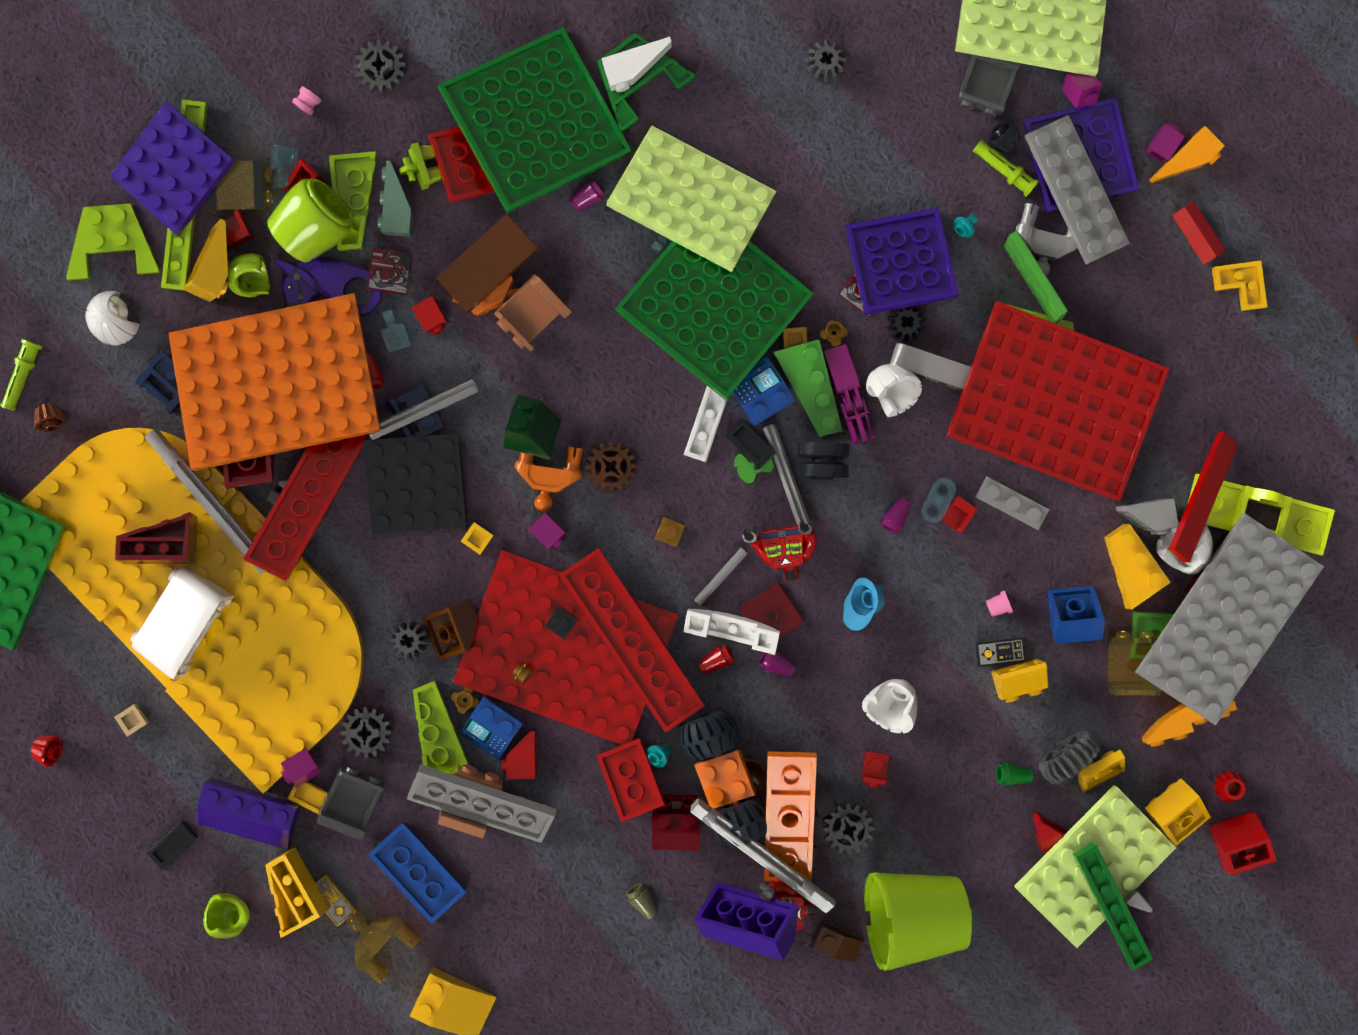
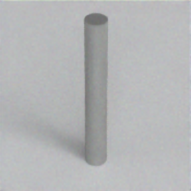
M740 548L694 601L701 606L748 553Z

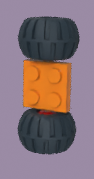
M716 710L684 723L680 733L681 745L692 759L703 760L697 762L694 766L709 806L713 809L720 807L717 812L731 822L733 825L732 833L737 836L735 831H740L745 843H751L750 838L757 841L764 837L767 833L766 804L760 798L754 796L756 790L741 750L739 748L724 753L734 748L739 739L738 725L733 716L725 710ZM714 830L716 837L724 846L729 848L736 847Z

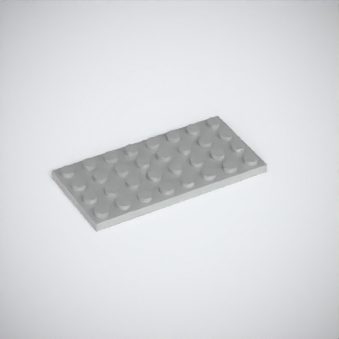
M1242 513L1135 673L1216 725L1324 566L1247 514Z

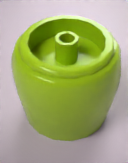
M303 179L294 185L284 196L267 222L273 237L290 255L302 262H309L330 250L344 239L352 227V216L341 197L327 184L318 179Z

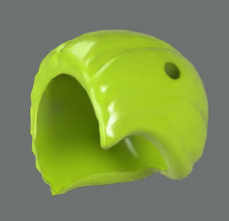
M246 253L235 257L230 262L226 281L229 283V288L235 294L243 297L269 294L270 280L262 255Z
M219 893L213 895L204 911L203 925L205 931L214 938L226 939L235 937L247 926L250 912L246 903L234 894Z

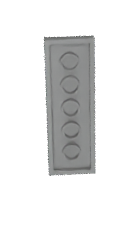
M1069 115L1025 135L1024 137L1085 265L1130 244Z
M421 764L407 796V800L542 843L557 809L545 804L515 796L500 789H494Z

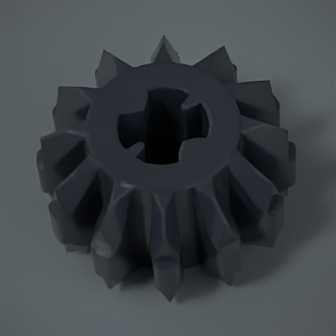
M914 306L908 307L907 310L906 308L891 310L894 316L888 315L886 320L893 322V324L887 325L886 329H894L895 331L890 337L894 338L899 334V343L904 341L905 336L908 343L913 342V336L919 339L921 337L919 331L926 329V326L919 324L926 320L924 316L918 317V314L922 312L921 308L913 312ZM901 318L904 320L909 318L911 320L909 324L912 325L911 328L908 326L903 328Z

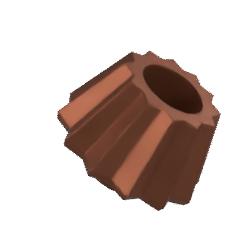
M55 403L43 404L35 409L34 429H37L38 432H55L67 424L68 418Z

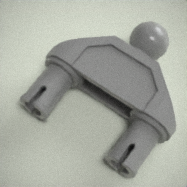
M1026 203L1021 223L1016 226L1015 231L1019 232L1033 256L1039 257L1036 261L1047 276L1050 272L1048 260L1055 261L1078 248L1069 229L1064 236L1036 229L1034 226L1040 207L1037 205L1032 207V204Z

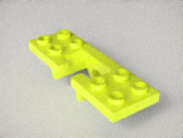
M1195 474L1189 499L1200 474ZM1223 481L1207 519V526L1230 532L1242 513L1245 514L1248 500L1281 509L1276 531L1271 530L1272 532L1301 551L1323 556L1335 510L1299 501L1278 492Z

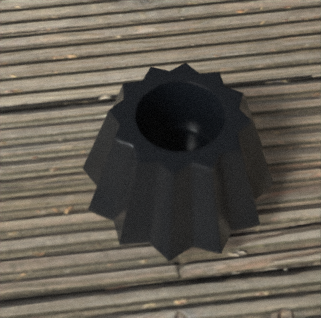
M1014 120L1007 121L1005 124H998L992 130L988 144L1003 153L1012 150L1021 139Z

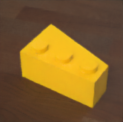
M1122 524L1104 537L1125 609H1134L1171 583L1130 524Z

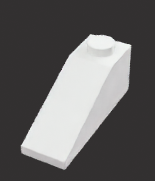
M667 37L602 58V64L611 91L623 92L628 90L630 85L637 82L672 47L671 38Z

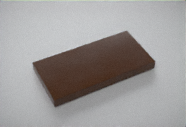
M506 214L436 278L465 312L470 313L539 250Z

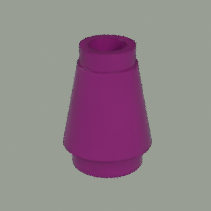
M593 179L591 182L587 181L569 202L578 212L601 201V197L605 195V192L598 182Z
M899 498L882 518L881 526L893 534H898L899 530H903L912 504L903 498Z
M777 651L775 655L763 652L759 661V666L763 667V670L789 677L793 675L796 664Z

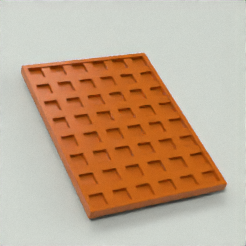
M355 293L168 333L190 468L193 471L381 431Z

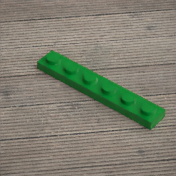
M1092 842L1075 852L1073 856L1129 968L1134 971L1153 960L1097 845Z

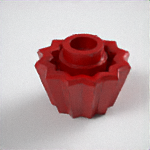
M58 735L38 737L31 745V756L45 768L53 767L55 763H58L62 754L63 740L59 739Z
M1230 770L1226 773L1221 772L1220 777L1215 778L1216 784L1213 788L1216 790L1215 795L1219 796L1221 801L1232 803L1239 801L1245 795L1244 791L1247 786L1245 785L1244 778L1240 777L1238 772L1233 773Z

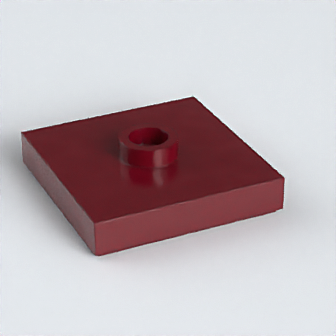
M778 583L739 608L745 618L763 623L780 631L779 639L804 623Z

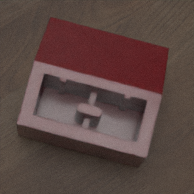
M662 794L666 805L653 810L652 850L699 851L700 819L692 814L690 810L691 805L698 798L700 799V795Z

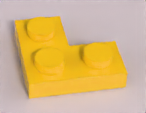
M1261 261L1212 268L1215 291L1238 288L1241 311L1268 307Z

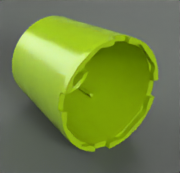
M870 873L867 876L864 890L865 911H870L871 925H866L872 955L880 970H893L962 951L969 947L972 935V911L964 885L957 876Z

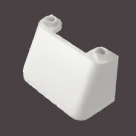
M182 566L180 569L175 568L168 578L170 583L142 628L137 629L130 639L133 642L132 648L173 680L185 677L190 669V666L186 663L193 660L194 657L192 655L215 618L221 615L220 611L224 605L229 606L234 598V595L187 566Z

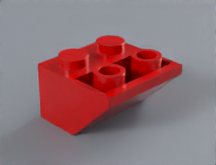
M1255 811L1209 825L1222 870L1228 874L1235 875L1277 861L1270 838Z

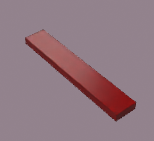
M1224 431L1218 432L1168 549L1183 563L1190 562L1238 447V444Z

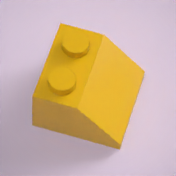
M1039 659L991 671L998 698L1005 700L1006 703L1019 700L1020 695L1036 696L1042 694V689L1048 688L1046 662Z
M1182 778L1170 784L1164 793L1159 797L1153 798L1148 806L1145 807L1150 818L1174 846H1177L1211 818L1200 796Z

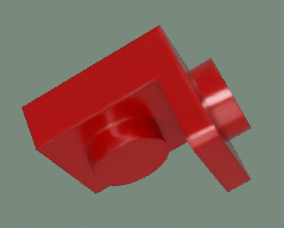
M865 751L861 779L866 782V786L880 788V784L887 785L886 774L889 754Z

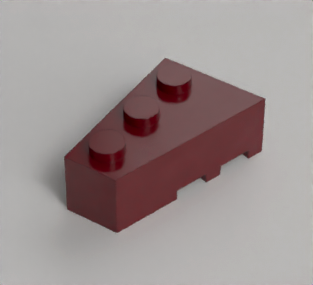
M188 512L182 514L183 516L171 520L167 519L161 521V523L149 527L145 526L116 536L115 560L122 564H195L197 516Z

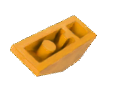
M1204 126L1149 180L1154 183L1202 167L1207 163L1212 165L1222 155L1219 151L1225 145Z

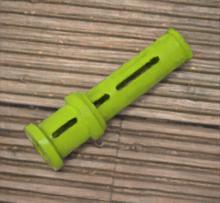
M983 139L974 148V153L1007 178L1008 184H1013L1024 193V197H1027L1039 182L1038 179H1033L1024 172L1022 166L1018 165L1016 167Z
M23 338L19 355L14 358V364H16L14 372L0 404L1 407L12 411L16 410L30 370L35 368L36 356L43 347L40 344Z

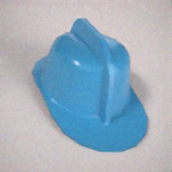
M859 578L855 581L844 601L843 622L849 629L855 631L864 629L869 624L873 615L881 611L885 603L884 586L877 585L867 578Z

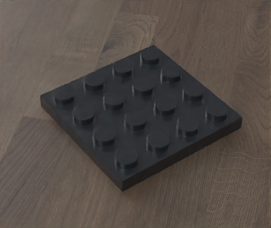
M459 433L363 440L372 534L467 527Z

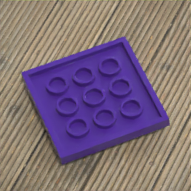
M1117 97L1078 109L1074 107L1023 121L1027 135L1069 115L1107 197L1139 189ZM1030 149L1036 177L1039 180L1038 185L1045 213L1059 210Z
M165 101L111 173L110 177L174 234L180 235L236 160L171 103Z
M939 208L845 225L864 315L958 298L959 292Z

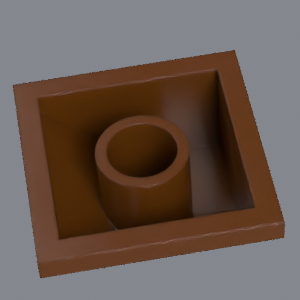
M470 599L422 617L438 661L470 650L478 624L476 611Z

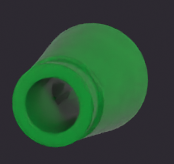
M1004 762L997 766L996 780L998 783H1002L1003 786L1031 783L1033 771L1030 768Z

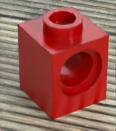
M433 296L411 307L425 333L437 335L446 329L444 325L448 324V321Z

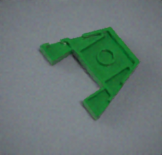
M634 33L602 58L648 44L649 42ZM664 54L637 82L630 85L628 90L623 92L611 91L602 64V58L597 61L622 133L639 121V118L625 100L659 74L665 72L678 91L695 79L694 73L686 70L674 59H670Z

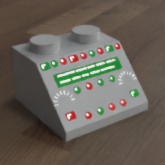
M1159 499L1116 506V511L1143 531H1150L1151 535L1172 533L1171 528L1178 527L1174 499Z

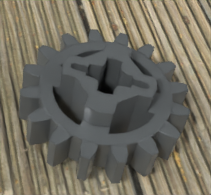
M377 40L375 46L368 42L369 48L367 50L363 47L360 48L363 55L355 56L357 61L360 62L354 65V68L360 71L356 74L359 80L363 79L362 85L364 87L370 84L372 92L379 88V91L384 93L386 87L393 91L392 85L394 83L398 86L401 85L398 78H405L406 76L401 71L407 68V65L401 62L405 59L402 53L398 54L399 48L397 46L391 49L389 41L382 45V42ZM385 53L393 56L395 60L387 59ZM382 61L385 66H382V67H381V70H380V73H379V71H378V69H377L376 67H378L379 64H380L379 62ZM366 73H373L376 81L370 79Z
M368 706L364 707L363 712L356 708L354 710L355 716L349 713L347 715L349 722L344 721L341 724L346 727V730L340 732V735L346 736L342 744L348 743L350 745L347 749L348 752L353 749L356 750V757L364 753V757L368 758L370 752L377 756L379 755L378 749L381 751L386 750L384 743L391 742V739L387 737L388 734L393 733L392 729H387L391 720L384 721L383 718L386 713L378 715V708L376 707L372 712L369 711ZM361 718L360 725L352 728L354 722ZM372 718L379 723L380 727H377L372 722ZM365 727H367V731L372 733L367 738L364 733H361ZM376 737H381L378 744L372 747V740ZM353 738H356L361 743V746Z
M846 802L845 808L837 804V811L831 813L830 818L824 817V821L828 824V826L822 827L824 832H828L824 838L826 841L832 840L830 843L832 849L838 846V853L841 854L846 849L848 855H851L852 849L860 853L861 845L866 848L868 847L866 839H873L869 831H873L875 828L873 825H868L873 819L871 816L865 817L867 814L865 808L859 811L857 803L851 808L849 802ZM846 813L855 814L860 818L852 819ZM839 817L838 827L833 829L834 822ZM844 820H846L850 826H854L851 828V833L853 835L852 838L847 831H844L846 829V824ZM864 827L863 834L858 839L857 836L859 834V831L862 830ZM844 838L849 840L850 843H842L837 839Z

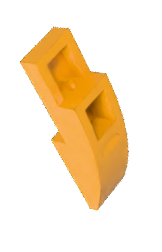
M1234 700L1221 718L1231 715V711L1237 710ZM1181 704L1159 718L1142 736V741L1154 747L1164 744V740L1170 738L1181 740L1187 738L1188 733L1194 732L1192 722L1194 725L1206 723L1208 720L1184 704Z

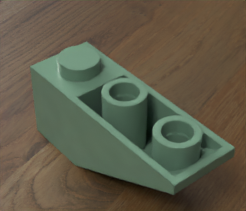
M387 160L386 167L382 168V181H385L384 191L381 190L380 205H383L382 214L378 215V228H381V232L384 235L412 237L414 212L393 163Z

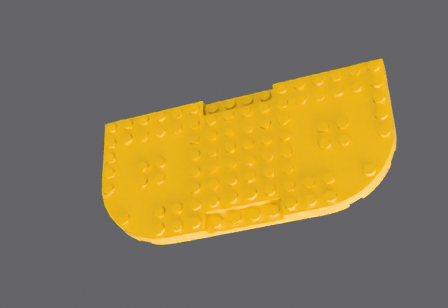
M124 428L98 435L74 450L21 500V502L67 524L49 569L99 622H104L166 687L167 690L165 691L264 794L283 777L281 774L284 771L281 765L282 762L304 748L309 752L344 718L351 708L360 688L364 669L363 641L355 617L341 596L303 556L288 582L267 572L260 574L252 564L244 561V555L146 440L145 436L154 429ZM160 431L190 465L186 440L171 433ZM217 466L195 471L252 540H254L266 517L237 487L225 488L224 473ZM188 512L197 516L195 564H122L115 560L116 536L145 526L149 527L167 519L171 520ZM182 566H187L234 595V598L229 606L224 605L220 611L221 615L215 618L192 655L194 657L193 660L186 663L190 666V669L185 677L173 680L132 648L133 642L130 639L137 629L142 628L170 583L168 578L175 568L180 569Z

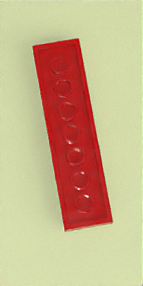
M369 434L306 448L243 558L244 561L288 582L364 447L363 440H368Z
M599 548L559 574L665 733L705 706Z

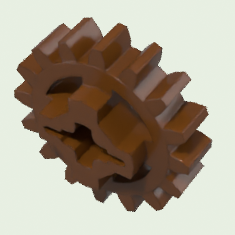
M609 441L608 447L600 443L601 450L597 451L593 448L594 457H587L591 461V465L585 466V469L592 472L587 477L595 478L592 485L596 486L600 483L601 491H604L606 486L609 487L611 493L614 492V487L616 486L621 491L623 490L622 484L630 485L631 483L628 478L635 477V474L631 472V469L637 468V465L631 464L635 456L627 455L630 450L629 448L621 450L622 443H618L616 447H613L612 441ZM608 451L618 452L615 457H606L603 453ZM603 459L610 463L616 461L615 467L620 475L612 471L607 473L605 471L607 466ZM624 459L627 462L626 474L621 471V463ZM597 460L601 463V471L598 475L595 469ZM607 477H616L619 481L608 483L604 480Z

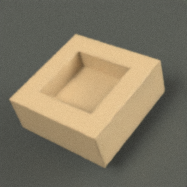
M137 703L114 717L127 737L150 723Z

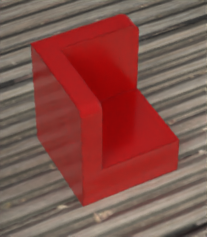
M238 209L233 211L235 216L224 220L226 224V242L232 248L254 238L243 213Z
M955 496L940 517V520L958 533H962L978 509L960 496Z

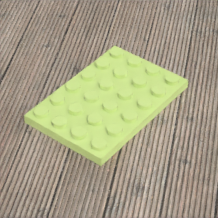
M962 0L955 51L1096 77L1099 68L1106 0Z
M651 125L609 197L606 206L732 272L773 200L776 191Z
M1115 785L1014 885L1076 948L1105 921V918L1073 856L1075 852L1092 842L1095 843L1124 899L1176 849L1163 833Z

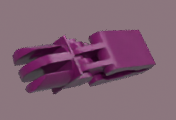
M842 344L823 350L836 395L840 396L842 400L840 407L853 445L858 444L852 424L854 421L861 442L867 441L866 432L861 420L863 418L870 439H875L876 437L868 415L869 411L863 396L860 397L859 395L860 383L847 345Z

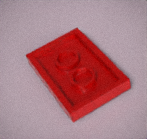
M459 126L429 134L428 138L450 204L495 192Z
M641 738L596 755L621 822L628 821L666 805Z

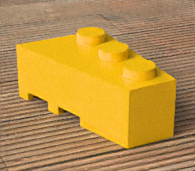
M296 847L265 865L271 894L274 895L275 914L279 919L280 938L316 920L329 910Z

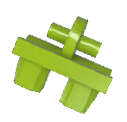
M418 142L411 144V148L408 150L410 158H403L404 166L399 169L400 175H408L410 182L416 180L415 172L422 191L428 189L430 184L440 181L441 175L437 166L426 169L424 162L434 159L431 145L419 146Z

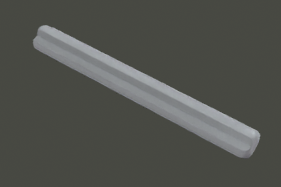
M473 380L465 382L380 421L381 431L370 433L369 436L372 440H375L477 393L478 388Z
M768 425L763 428L768 444L776 451L773 459L795 521L799 525L802 518L805 524H809L810 520L776 425Z

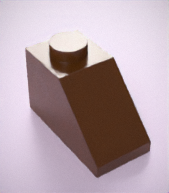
M820 921L811 941L813 949L835 959L849 962L855 961L863 943V940Z

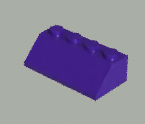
M211 778L205 781L198 802L197 824L288 850L301 805Z
M717 882L695 917V921L703 937L784 961L795 940L799 907L796 904L775 898L766 902L758 896V893Z

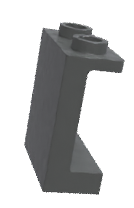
M972 54L956 101L961 103L960 106L962 108L983 110V115L996 118V116H1001L1004 113V106L1021 63Z
M340 766L316 817L317 824L362 841L368 819L380 793H383L385 790L384 783H381L382 779L372 774H369L368 777L362 775L360 770L352 766H347L346 768Z

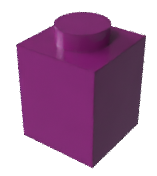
M1067 72L1062 92L1078 109L1097 102L1102 83L1093 76Z
M1164 124L1158 129L1144 152L1165 164L1171 159L1185 136L1180 133V129L1176 126Z
M544 513L528 529L547 549L552 547L557 549L566 540L563 537L566 532L547 513Z
M306 748L281 763L284 771L281 772L282 776L288 784L292 782L296 788L321 773Z

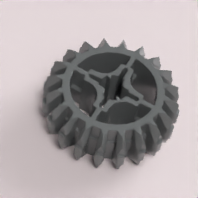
M1078 731L1049 751L1040 761L1039 770L1042 772L1043 777L1052 785L1066 782L1069 778H1073L1074 775L1080 773L1082 769L1086 768L1096 758L1100 746L1095 737L1088 731Z

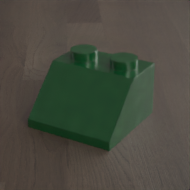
M517 394L505 429L503 448L550 459L561 420L541 400Z

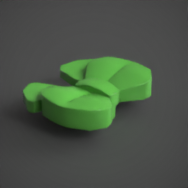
M738 454L734 460V467H737L738 475L745 483H752L756 474L761 471L769 473L774 467L772 458L760 469L752 462H749L742 454Z

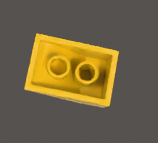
M222 219L211 228L183 289L208 302L215 298L219 299L220 295L223 296L229 284L226 282L228 276L226 224Z
M433 967L410 1017L431 1027L454 1034L479 1035L497 997Z

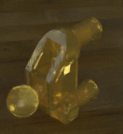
M352 913L347 919V926L352 931L361 932L355 941V968L361 972L365 971L377 984H381L389 972L374 960V955L392 936H397L410 950L420 941L421 937L417 936L405 925L407 922H405L406 920L402 916L374 919L367 926L365 924V917L362 914Z

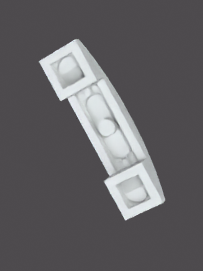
M703 609L687 610L683 631L702 637L712 635L752 645L753 650L773 655L776 653L780 631L763 623L729 613Z

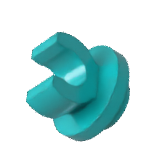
M974 213L968 218L957 217L954 220L956 233L961 237H972L975 232L973 225L979 218Z
M668 743L663 747L652 745L646 751L648 761L653 766L662 768L667 764L668 755L672 750Z

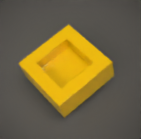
M474 522L461 542L481 555L494 535Z

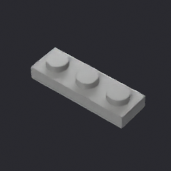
M987 476L975 498L1036 530L1040 529L1050 510Z

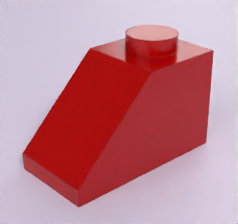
M531 729L506 755V759L502 760V772L507 773V779H535L537 777L536 729Z

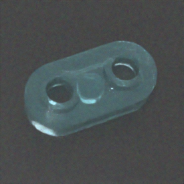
M941 478L933 483L921 507V515L925 521L936 523L943 519L956 493L955 484L950 479ZM940 486L947 487V493L945 495L940 494ZM935 507L937 509L936 515L931 516L928 513V509Z

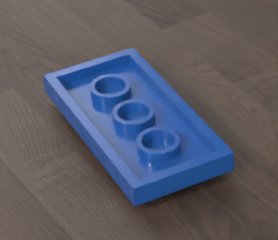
M405 822L401 823L368 854L431 924L468 891Z

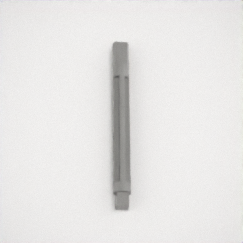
M158 429L150 431L145 436L146 440L245 556L253 542L252 538L197 473L191 470L190 465ZM254 566L260 574L265 573V571Z
M699 798L691 805L690 812L733 845H735L733 843L735 842L739 845L736 847L823 912L827 913L835 906L836 900L759 842L750 838L751 843H745L739 830L735 831L737 836L732 833L733 825L711 806Z

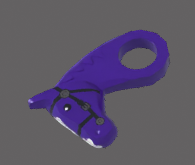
M317 257L309 262L296 261L293 263L275 258L273 262L283 271L282 291L285 308L314 302L321 294L329 298L345 295L346 286L350 281L359 278L367 281L369 279L368 270L354 262L338 258ZM372 290L371 300L363 306H358L360 316L375 311L381 303L383 291Z

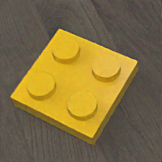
M1121 750L1106 752L1101 756V760L1089 763L1086 768L1078 773V784L1083 793L1125 771V756Z

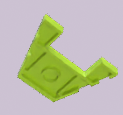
M132 204L83 207L67 271V280L90 279L88 254L135 250L137 274L160 273V268Z

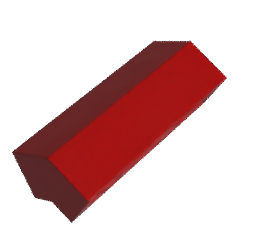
M1194 201L1172 215L1203 265L1226 251Z

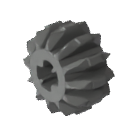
M824 40L823 47L819 42H816L814 45L815 49L808 50V54L811 56L806 58V64L811 65L808 68V72L817 71L814 76L816 80L820 77V74L823 75L824 82L828 81L829 74L835 80L837 79V72L842 73L844 71L842 65L846 63V58L840 57L843 55L844 50L839 49L836 51L838 45L836 42L832 44V47L829 46L828 40ZM824 56H826V59L828 57L831 59L829 65H826V62L824 64L821 62Z
M412 620L408 621L407 628L403 622L398 623L399 629L392 628L391 630L396 637L388 638V641L395 642L396 644L391 646L390 650L399 649L396 653L397 658L405 653V661L410 660L411 654L414 659H418V651L421 653L427 651L425 647L421 646V644H429L428 639H422V636L428 634L427 630L419 633L422 624L418 623L413 629ZM406 634L408 637L414 638V641L411 642L413 644L412 647L410 644H404L403 640L406 639L404 637Z

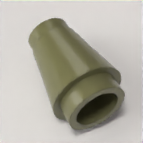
M638 883L627 891V901L645 916L647 920L653 918L658 913L647 886Z

